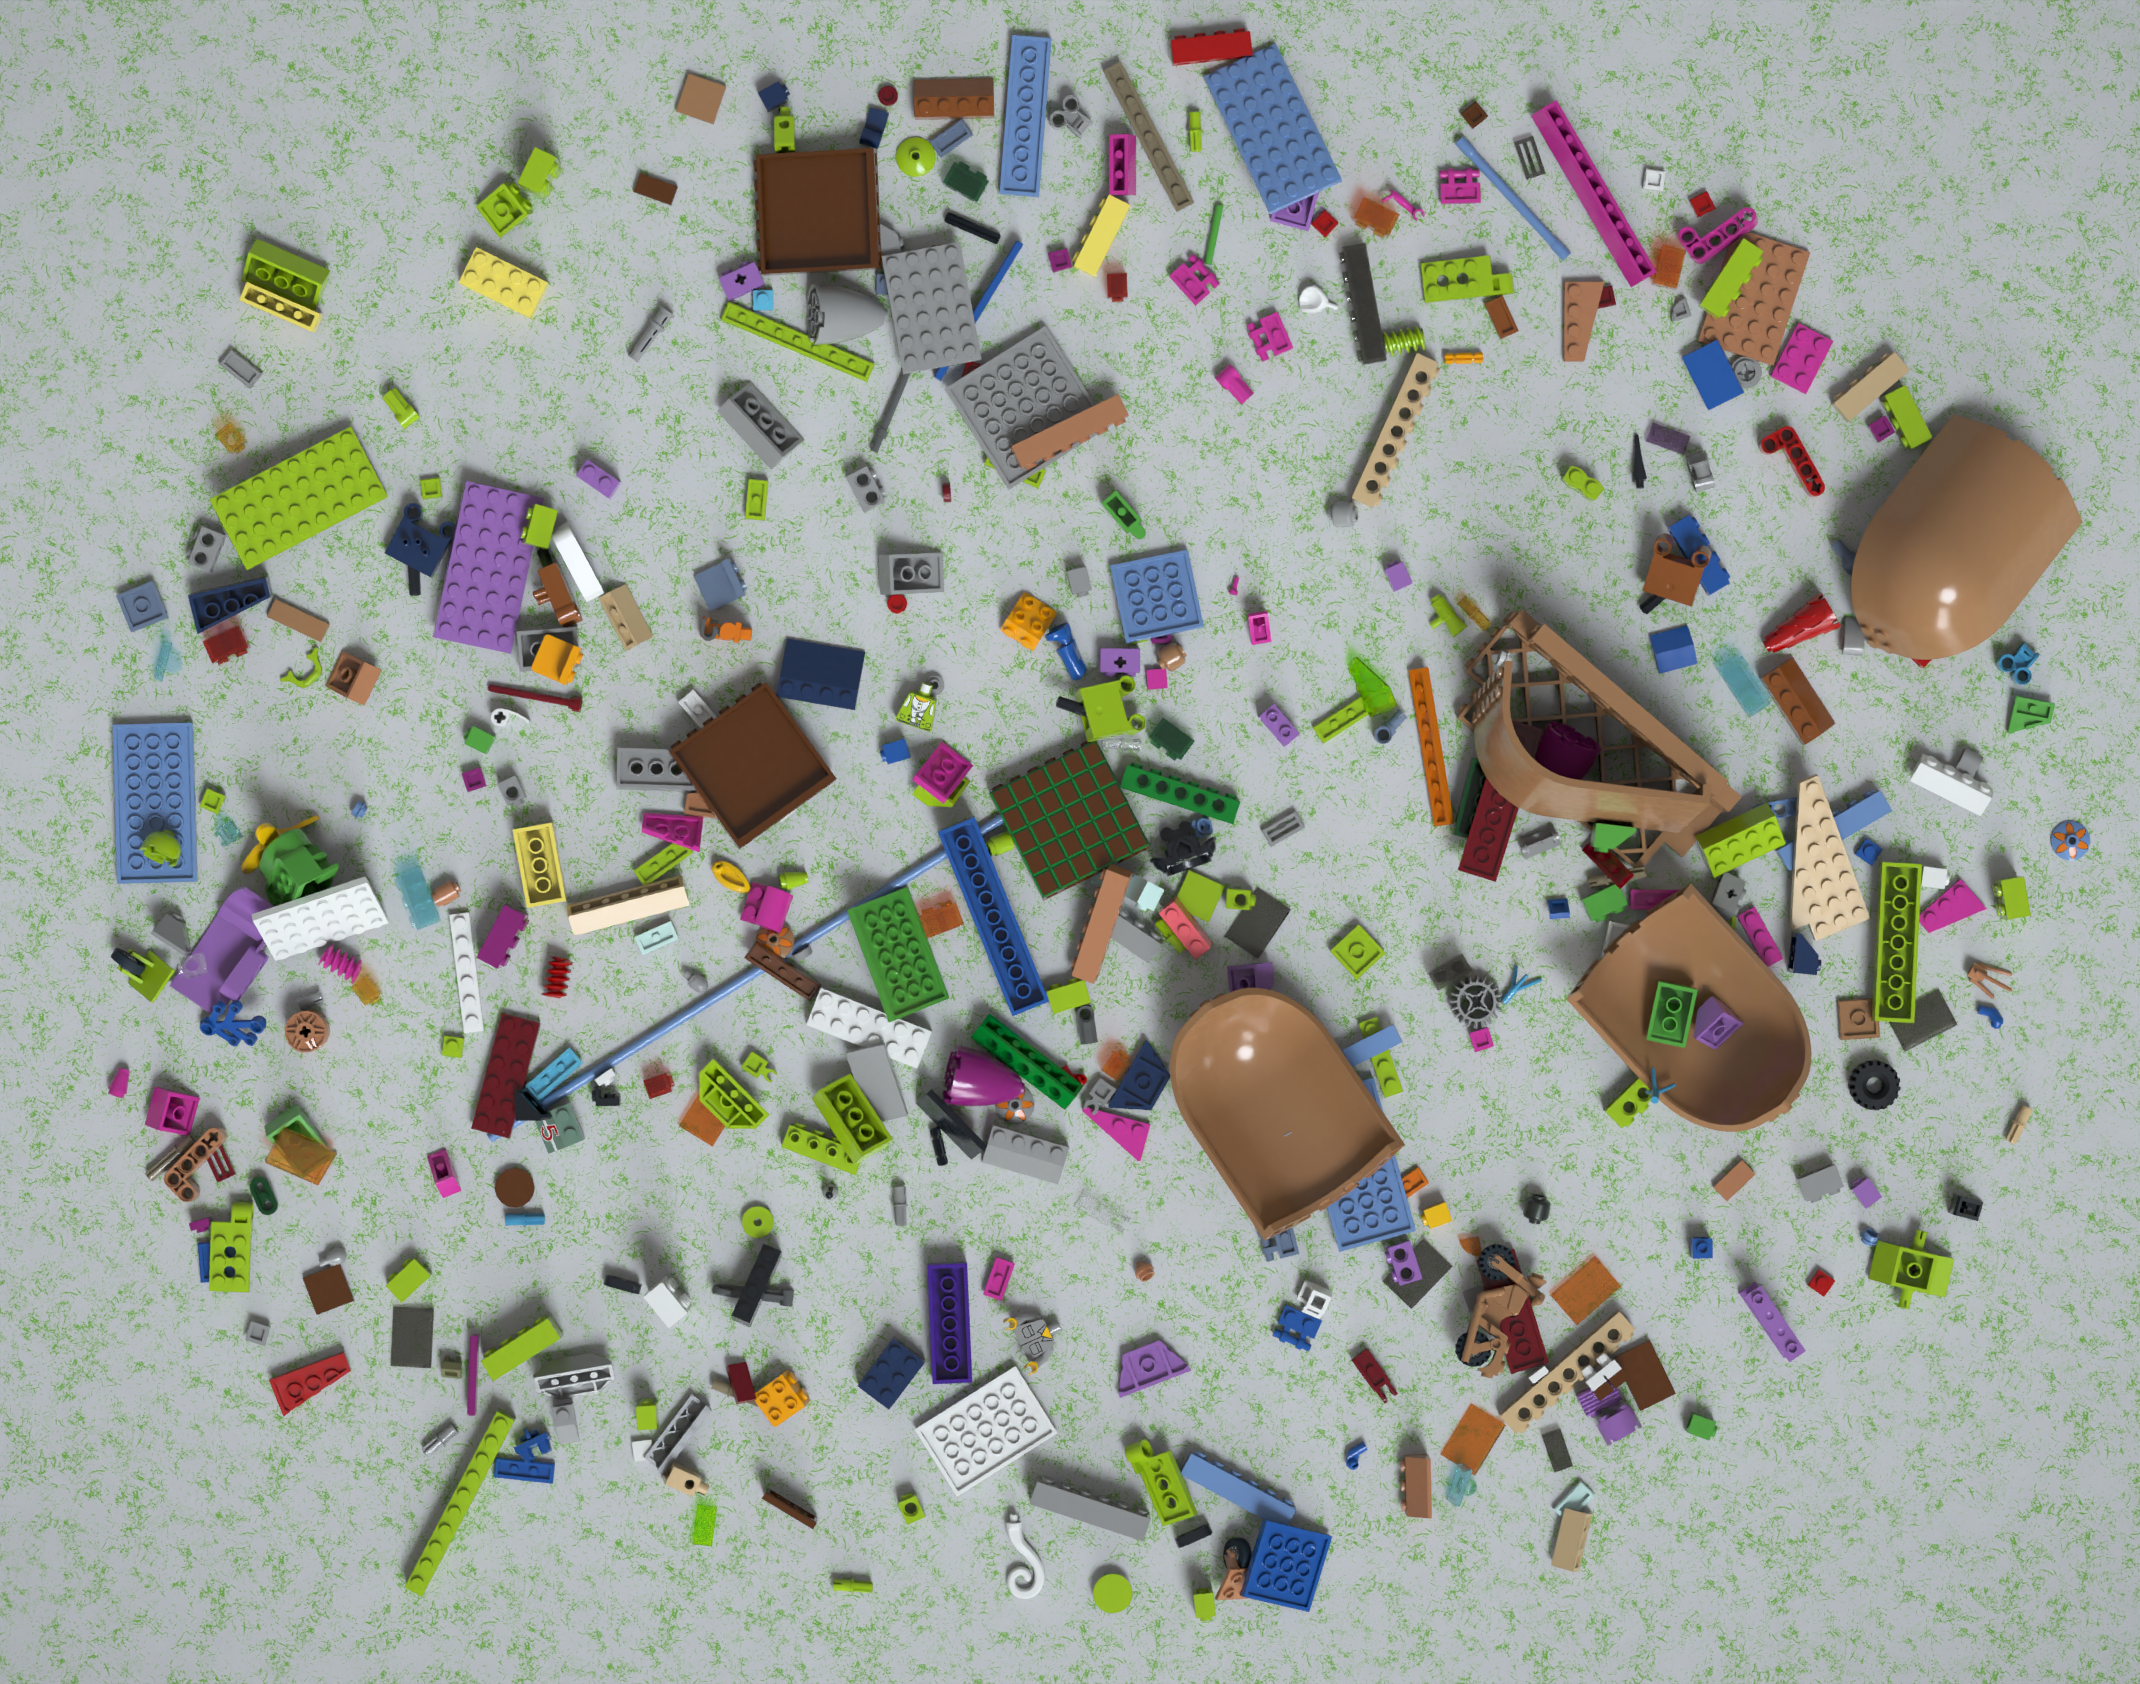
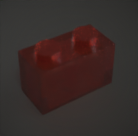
M242 626L234 627L202 641L213 664L218 663V665L229 662V657L236 655L238 658L247 654V649L251 648Z

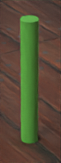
M1221 205L1215 206L1204 264L1212 265L1223 206Z

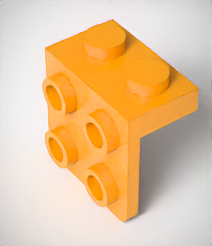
M1023 593L1000 631L1021 643L1023 647L1034 651L1057 613L1030 594Z
M545 635L531 669L538 674L567 686L568 683L573 682L576 674L574 672L576 664L580 665L584 655L581 653L582 648L551 635Z
M788 1369L755 1393L756 1404L774 1427L783 1423L810 1402L808 1392L799 1386L797 1377L794 1373L789 1372Z

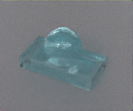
M164 641L154 674L155 680L163 681L165 670L168 673H177L182 668V659L176 654H170L171 642Z
M1460 1462L1446 1497L1452 1505L1460 1507L1463 1496H1472L1477 1491V1483L1471 1478L1473 1470Z

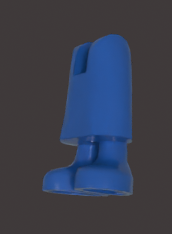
M1063 623L1050 629L1049 633L1044 636L1049 642L1058 641L1061 644L1056 649V652L1062 659L1070 678L1077 681L1085 675L1087 668L1078 650L1076 641L1073 639L1069 623Z

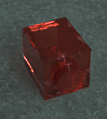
M1127 273L1107 274V299H1112V303L1124 302V299L1128 298Z
M667 1072L643 1080L649 1099L673 1091L672 1087L675 1086L672 1075L668 1076Z

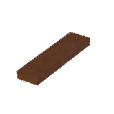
M755 941L744 957L808 1001H811L821 987V983L758 941Z

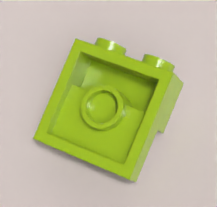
M510 181L500 185L476 206L499 238L504 237L514 227L520 225L534 213L531 210L533 207L531 202L526 198L523 199L519 194V186Z

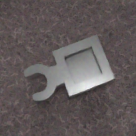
M1100 1078L1089 1093L1092 1100L1085 1102L1084 1109L1086 1110L1089 1105H1093L1095 1110L1092 1112V1115H1096L1099 1110V1104L1101 1103L1105 1106L1116 1092V1089Z

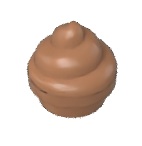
M1138 1261L1135 1268L1136 1278L1140 1279L1141 1282L1148 1281L1155 1274L1153 1271L1154 1267L1150 1263Z

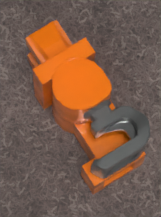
M709 617L702 618L700 637L705 641L713 639L733 640L734 643H740V639L751 641L752 628L742 627V623L736 622L734 625L729 622L719 625L710 623L711 618Z

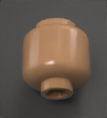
M1170 642L1158 651L1159 659H1157V662L1163 670L1167 668L1172 672L1186 662L1185 657L1187 655L1179 643Z

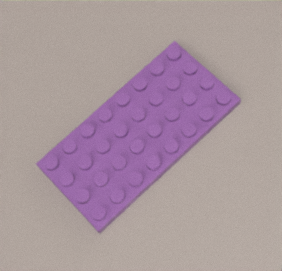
M465 481L432 637L511 654L533 546L522 543L523 538H520L521 531L528 522V519H525L528 507L531 508L533 504L542 506L544 498Z

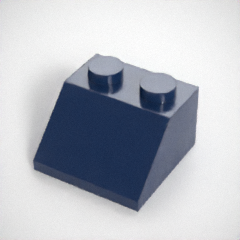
M1792 932L1788 972L1817 975V971L1821 970L1819 955L1802 934Z

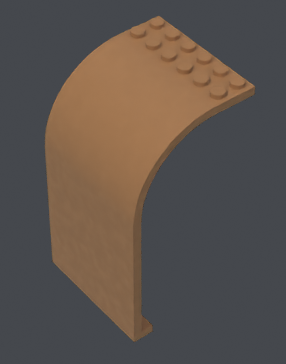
M1505 660L1493 672L1492 676L1484 682L1477 693L1475 692L1473 703L1476 705V712H1473L1472 723L1475 724L1474 741L1478 761L1486 778L1496 791L1518 808L1546 817L1679 833L1710 805L1711 785L1703 784L1693 794L1576 780L1560 776L1541 766L1522 746L1513 727L1510 713L1513 661Z

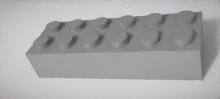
M1044 1475L1041 1478H1036L1030 1496L1031 1505L1140 1541H1144L1151 1520L1147 1509L1136 1506V1509H1133L1126 1502L1117 1500V1503L1110 1501L1108 1496L1098 1494L1097 1497L1091 1495V1491L1087 1489H1073L1072 1485L1066 1482L1057 1484L1054 1483L1053 1478Z

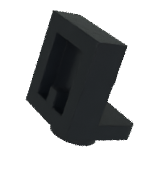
M597 1085L595 1090H592V1102H596V1106L621 1105V1097H616V1093H605L604 1097H601V1086Z

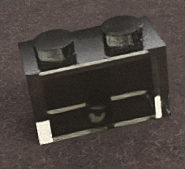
M1460 953L1427 972V975L1435 989L1439 991L1470 973L1472 969L1463 954Z

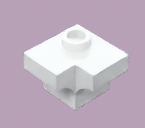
M1304 1280L1297 1296V1300L1304 1303L1302 1312L1321 1319L1331 1300L1332 1291Z

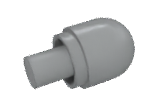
M686 970L682 975L689 981L687 984L696 992L702 993L707 990L708 982L700 974H692Z
M342 1248L328 1251L326 1257L319 1259L321 1267L328 1264L336 1266L343 1263L347 1257L346 1251Z

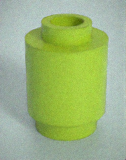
M1007 831L990 837L985 842L990 856H999L1014 849V843Z

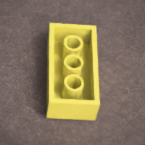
M477 247L458 282L460 285L531 320L549 287L548 282Z
M554 822L513 829L527 908L568 901Z

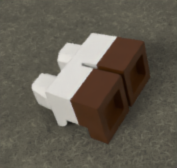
M1605 1353L1596 1359L1602 1367L1598 1372H1595L1590 1364L1581 1371L1586 1379V1384L1599 1401L1630 1378L1614 1359L1611 1360Z

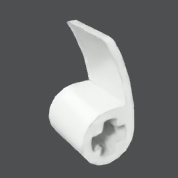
M499 708L491 714V720L497 726L507 725L511 714L517 715L529 724L531 722L523 715L507 709ZM503 712L506 719L498 723L499 720L496 719V715Z

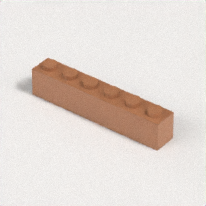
M1119 394L1011 446L1010 449L1020 469L1026 468V470L1037 466L1036 462L1041 459L1045 462L1054 458V453L1061 450L1064 453L1073 448L1072 444L1078 441L1082 444L1090 440L1089 436L1094 433L1101 435L1108 431L1107 427L1113 424L1117 427L1125 423V418L1129 414Z
M1110 864L1107 869H1103L1100 880L1103 881L1102 885L1097 887L1094 898H1097L1096 903L1091 905L1088 913L1091 916L1090 921L1085 923L1082 931L1085 934L1084 939H1080L1076 951H1079L1078 957H1074L1071 964L1073 977L1092 984L1097 980L1133 874L1132 871Z

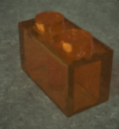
M1364 197L1353 221L1356 222L1355 225L1364 230L1369 228L1374 231V235L1384 238V236L1389 237L1400 214Z
M1664 244L1660 249L1657 248L1654 260H1657L1655 268L1657 272L1650 276V279L1653 280L1652 285L1671 290L1677 289L1685 258V249Z
M949 900L941 903V908L936 910L930 907L921 911L922 915L919 916L927 938L964 925L956 902L952 903Z

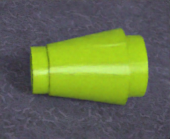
M783 871V874H778L781 890L786 889L788 891L808 883L807 872Z

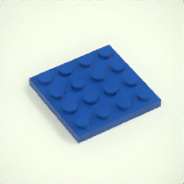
M1263 1519L1240 1595L1245 1598L1309 1612L1332 1536Z

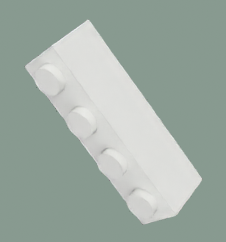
M1922 754L1910 778L1911 782L1979 816L1983 814L1993 796L1994 789L1987 783L1979 782L1973 779L1971 775L1963 774L1955 770L1953 766L1945 765L1935 757Z

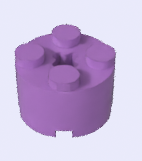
M1622 1405L1614 1410L1616 1414L1610 1417L1609 1414H1606L1597 1419L1598 1424L1596 1426L1607 1446L1612 1444L1610 1440H1613V1442L1618 1441L1636 1431L1635 1426L1638 1429L1642 1427L1631 1406Z

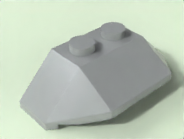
M593 1353L552 1359L533 1375V1380L538 1394L562 1400L600 1393L610 1382L615 1380V1374L611 1361Z

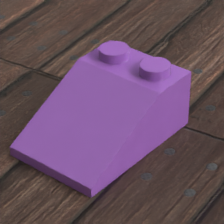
M1319 192L1272 213L1270 221L1309 231Z

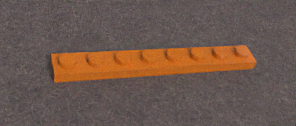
M1429 667L1408 670L1434 827L1454 824Z

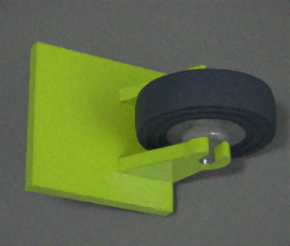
M116 948L111 954V958L119 964L117 969L131 978L128 984L151 1003L155 1002L175 972L171 966L150 950L146 956L132 949L126 952L119 948Z

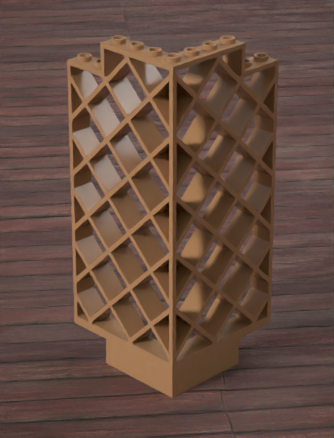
M1523 609L1510 612L1503 620L1505 622L1501 629L1497 627L1490 635L1492 640L1488 644L1484 642L1477 650L1480 654L1475 659L1471 657L1465 664L1467 669L1464 672L1482 687L1484 682L1472 672V669L1486 655L1488 678L1492 676V655H1498L1501 650L1491 651L1490 648L1510 628L1520 638V649H1507L1503 651L1521 653L1523 683L1511 684V688L1523 687L1526 718L1512 720L1526 722L1527 725L1532 726V721L1561 719V723L1567 725L1566 719L1595 716L1597 743L1602 748L1598 755L1600 783H1635V787L1642 788L1641 782L1670 780L1671 792H1677V779H1685L1697 789L1703 784L1711 785L1710 805L1679 833L1661 831L1646 848L1645 829L1639 828L1640 848L1611 849L1632 868L1645 866L1663 843L1680 857H1684L1697 841L1695 836L1705 832L1721 812H1730L1742 796L1727 784L1728 780L1545 623L1539 624ZM1526 652H1537L1557 669L1558 680L1529 683ZM1573 683L1584 691L1594 701L1595 712L1566 715L1564 684ZM1558 685L1560 715L1531 717L1529 687ZM1478 688L1470 695L1472 700L1467 705L1463 703L1457 710L1459 715L1456 717L1473 732L1475 724L1469 722L1464 716L1474 705L1475 692L1477 693ZM1610 715L1631 732L1632 744L1603 747L1601 716ZM1648 747L1660 756L1669 766V776L1641 778L1638 748ZM1632 748L1635 779L1606 781L1604 750ZM1578 821L1592 833L1591 825L1585 821ZM1637 852L1642 853L1635 862L1630 860L1624 854Z

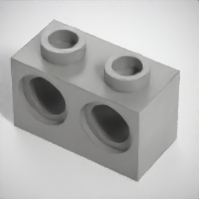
M866 466L846 476L864 513L885 503L884 498L887 495L882 486L877 487L875 480L878 478L873 468L869 470ZM864 474L868 476L869 480L866 485H859L857 483L859 475ZM870 492H874L878 496L877 501L874 503H869L866 500V496Z
M203 526L200 530L197 529L193 539L196 541L195 545L187 553L186 559H189L188 564L212 573L227 536ZM207 534H211L214 538L211 545H206L204 542V537ZM203 552L206 555V561L200 564L197 561V555Z

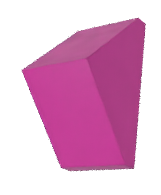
M1268 611L1247 614L1252 645L1271 642Z

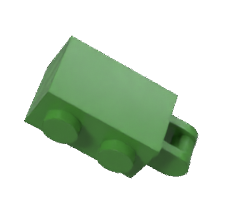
M1114 491L1101 503L1102 507L1126 534L1131 532L1139 540L1145 537L1146 531L1140 524L1142 519L1117 491Z

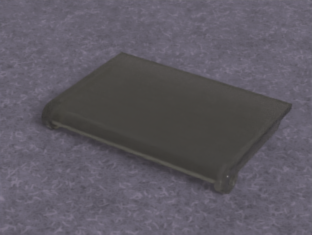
M1257 887L1253 895H1256L1255 907L1252 906V910H1242L1224 937L1259 959L1291 909Z
M1939 989L1915 1001L1914 1023L1889 1022L1904 1052L1957 1026V1022Z
M1425 1239L1413 1249L1423 1279L1399 1286L1398 1282L1394 1283L1390 1273L1383 1280L1411 1309L1453 1267ZM1403 1268L1400 1272L1401 1277L1408 1278L1411 1275L1410 1268Z
M393 1307L391 1366L431 1368L434 1308Z

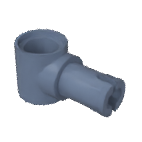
M1839 539L1831 548L1842 559V567L1852 577L1856 553L1854 551L1851 552Z
M1398 709L1387 722L1385 721L1380 727L1375 729L1373 737L1377 743L1386 744L1392 739V736L1397 732L1396 729L1408 718L1405 714L1398 718L1403 713ZM1381 729L1388 732V738L1385 741L1379 740L1377 736Z

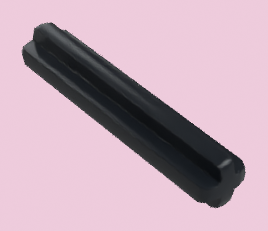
M948 212L945 216L944 221L994 244H998L1001 238L999 233Z

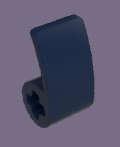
M870 108L859 144L878 150L888 120V112Z

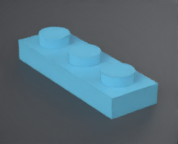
M569 1047L531 1080L525 1088H528L540 1102L579 1068L583 1062Z

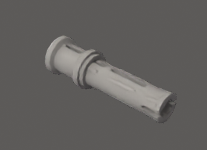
M661 305L656 316L649 320L650 325L628 354L637 363L659 332H664V327L668 321L675 317Z

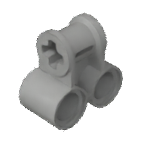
M1069 95L1062 102L1063 111H1054L1050 115L1049 123L1055 130H1062L1067 127L1069 131L1081 139L1082 133L1089 125L1092 126L1093 122L1079 112V99L1074 95ZM1067 101H1075L1077 107L1074 110L1067 109L1065 106ZM1057 115L1062 116L1064 122L1062 125H1055L1053 118Z
M1703 451L1686 456L1695 492L1714 488L1715 482L1706 452Z

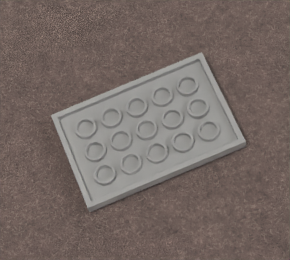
M960 242L881 256L903 375L982 360Z

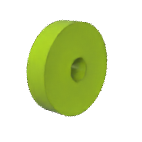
M763 1206L749 1208L742 1218L744 1231L753 1238L765 1237L771 1232L774 1225L772 1213ZM756 1218L761 1219V1225H755L754 1220Z

